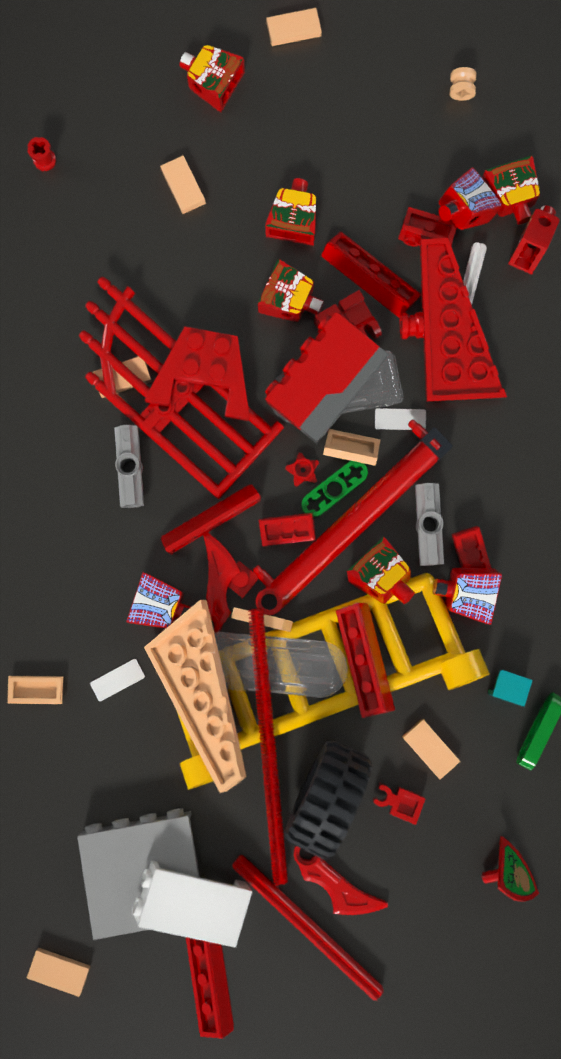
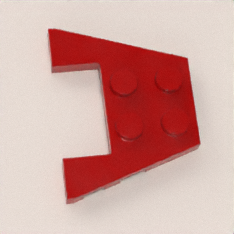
M184 327L148 391L145 402L170 407L175 380L229 389L225 417L249 421V409L238 336Z

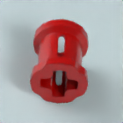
M35 137L28 143V154L33 159L37 169L49 171L56 165V156L50 150L51 145L47 139Z

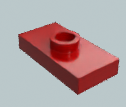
M313 512L259 519L262 546L316 540Z
M474 526L452 534L461 568H491L480 527Z

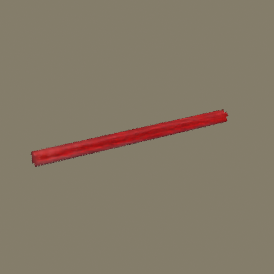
M263 608L248 610V612H251L248 615H251L249 622L252 624L249 625L252 626L250 633H253L250 635L253 638L250 639L253 640L251 643H254V645H251V647H254L251 650H254L252 654H255L252 655V657H255L252 660L255 661L253 664H256V666H253V668H256L253 669L256 671L254 675H257L254 676V678H257L254 681L257 682L255 685H258L255 686V689H258L255 691L258 692L256 693V696H258L256 699H259L256 700L257 706H259L257 709H260L257 710L260 713L258 714L260 716L258 717V723H261L258 725L259 730H262L259 731V736L261 737L260 740H263L260 741V746L263 747L261 748L262 764H264L262 769L264 771L267 823L273 867L272 877H274V885L279 886L280 884L285 885L288 882V874L286 873L287 863H285L286 853H284L285 843H283L284 833H282L284 830L283 823H281L283 820L280 806L281 799H279L280 789H278L280 787L278 786L279 779H277L279 776L277 775L278 766L276 765L277 755H275L276 745H274L276 742L274 741L275 738H273L275 737V731H273L274 721H272L273 714H271L273 711L270 697L271 690H269L271 687L269 683L270 676H268L267 645H265Z

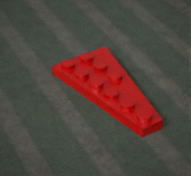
M421 239L420 260L422 312L424 316L423 338L426 402L506 398L507 395L501 386L497 368L491 359L487 341L475 309L471 305L469 293L461 278L459 266L449 239Z

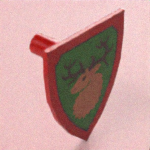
M501 836L499 868L483 872L482 880L485 884L498 881L497 888L515 901L525 902L533 900L539 894L534 877L519 851L507 839Z

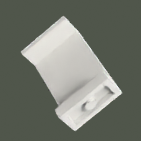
M151 860L149 869H145L142 875L141 887L143 889L141 896L136 897L132 909V915H134L138 927L236 947L252 894V890L247 883L235 880L234 885L164 870L160 869L157 861Z

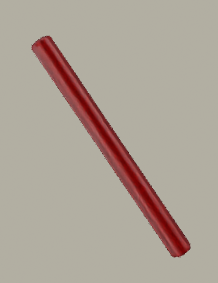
M240 855L233 862L232 867L372 1000L376 1001L384 992L383 986L247 858Z

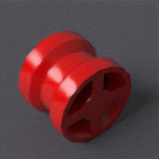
M416 312L414 315L400 313L401 339H408L409 336H415L417 339L423 338V312Z

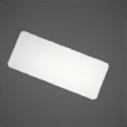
M375 409L376 429L412 430L408 426L412 420H415L426 429L425 410Z
M133 659L92 681L90 685L98 701H102L143 679L145 675L137 660Z

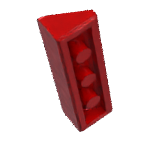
M339 232L327 242L322 252V257L398 318H400V313H407L421 296L417 290L343 232Z
M249 484L161 537L165 550L169 554H173L203 536L204 532H210L259 503L261 500L259 493L252 484Z
M358 602L335 610L362 718L394 711L395 706L369 605Z
M186 937L200 1037L223 1039L234 1030L222 944Z

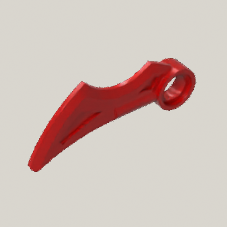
M204 532L203 537L207 550L209 569L206 600L211 620L215 626L214 635L217 637L222 630L223 624L231 614L226 597L228 586L232 579L241 571L229 551L208 532Z
M294 845V858L300 867L304 881L317 883L328 892L333 903V914L359 915L388 907L387 901L369 895L353 886L324 859L316 855L308 860L303 859L299 854L301 848Z

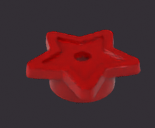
M299 452L295 463L286 466L285 469L294 475L295 486L300 485L304 481L316 483L317 479L314 470L318 466L319 461L308 460ZM301 468H305L306 471L301 472Z

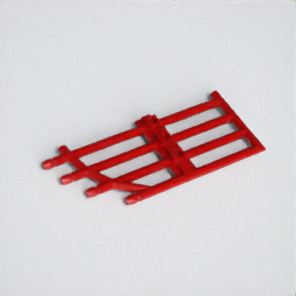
M100 277L97 281L100 287L107 290V293L117 302L110 315L99 309V306L92 301H88L85 305L87 310L92 315L94 314L104 325L102 344L98 340L93 339V336L85 330L79 334L81 340L100 356L104 381L100 380L91 371L87 373L85 378L219 500L284 429L283 425L276 421L270 426L248 406L249 421L264 434L253 446L196 395L204 385L180 380L174 381L170 407L150 403L139 414L116 393L113 369L144 397H146L150 387L111 353L113 336L116 335L156 373L160 372L163 364L117 322L124 309H126L170 350L174 347L176 340L131 301L135 292L127 286L122 293L107 278ZM211 386L225 400H228L229 389ZM188 402L246 453L236 465L178 414ZM171 421L228 472L219 484H216L160 433Z

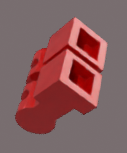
M360 290L339 301L338 307L334 304L315 315L314 324L318 330L321 321L327 315L332 317L337 311L366 336L365 330L374 339L382 335L380 326L365 304Z

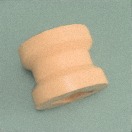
M460 67L451 72V82L453 85L450 88V96L453 99L463 101L475 96L476 87L473 83L476 81V71L474 69Z

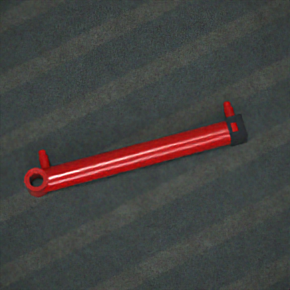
M415 420L410 421L408 426L421 441L275 579L265 569H262L260 565L253 569L257 578L266 586L256 597V607L263 608L262 599L264 596L273 595L277 599V606L272 610L263 608V613L269 616L279 613L282 608L454 446L435 427L428 433Z

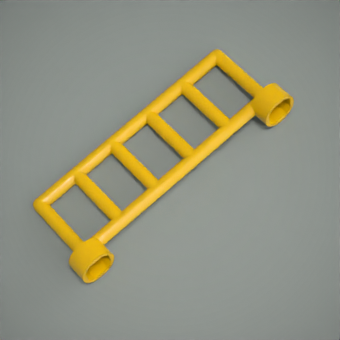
M423 573L412 577L406 584L415 594L422 591L448 653L417 665H411L387 604L399 600L395 596L385 604H382L367 594L293 622L291 632L275 629L265 633L266 648L272 651L294 711L272 720L274 721L273 731H275V736L359 705L343 639L337 626L338 619L335 611L358 602L367 603L370 611L372 610L395 667L396 673L387 676L391 692L440 673L448 690L469 684L490 674L479 649L465 652L442 596L433 595L435 579L430 573ZM322 630L345 692L309 705L286 642ZM251 639L218 651L226 687L242 729L241 732L237 733L240 749L263 741L260 740L261 737L259 736V731L262 730H259V725H257L235 663L255 655L252 654L254 650L251 649L254 647H251V645H254V643H251L253 641ZM178 713L192 758L181 762L180 766L187 788L192 789L214 780Z

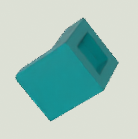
M500 670L494 689H489L488 695L525 706L532 680Z

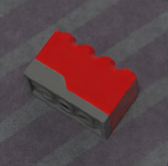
M337 311L332 317L327 315L318 326L319 334L315 339L310 336L300 348L302 354L297 361L292 358L282 370L285 375L280 382L274 380L265 391L267 394L265 398L267 404L316 444H318L388 356L387 352Z

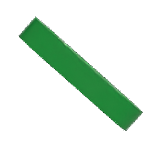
M348 462L303 498V513L313 512V518L321 516L365 481L368 475L367 466L361 462ZM351 467L354 469L360 468L362 470L360 472L361 478H351L348 481L351 487L347 488L345 481L339 475L343 474L345 479L350 475ZM338 482L342 486V493L338 496H331L327 492L328 484ZM322 490L324 497L331 502L326 504L324 499L318 505L319 511L316 512L314 509L309 511L307 509L309 506L308 500H318L321 495L317 492Z
M553 692L547 696L519 751L516 763L528 770H532L537 764L561 715V696Z

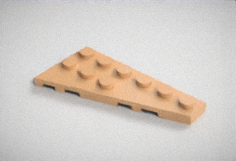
M200 600L144 648L219 792L223 793L246 778L247 775L207 600Z

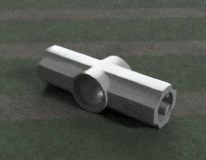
M120 425L119 427H114L117 456L115 467L118 471L120 507L135 508L144 506L143 465L141 463L138 426ZM128 461H135V469L129 473L124 472V464Z
M439 484L415 485L417 514L415 527L418 532L420 566L443 565V519L440 509ZM425 518H430L435 522L436 527L434 531L425 530L423 527V520Z

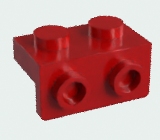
M408 207L398 240L403 241L408 246L417 247L420 246L421 239L448 238L452 246L457 226L452 220L444 221L438 215Z

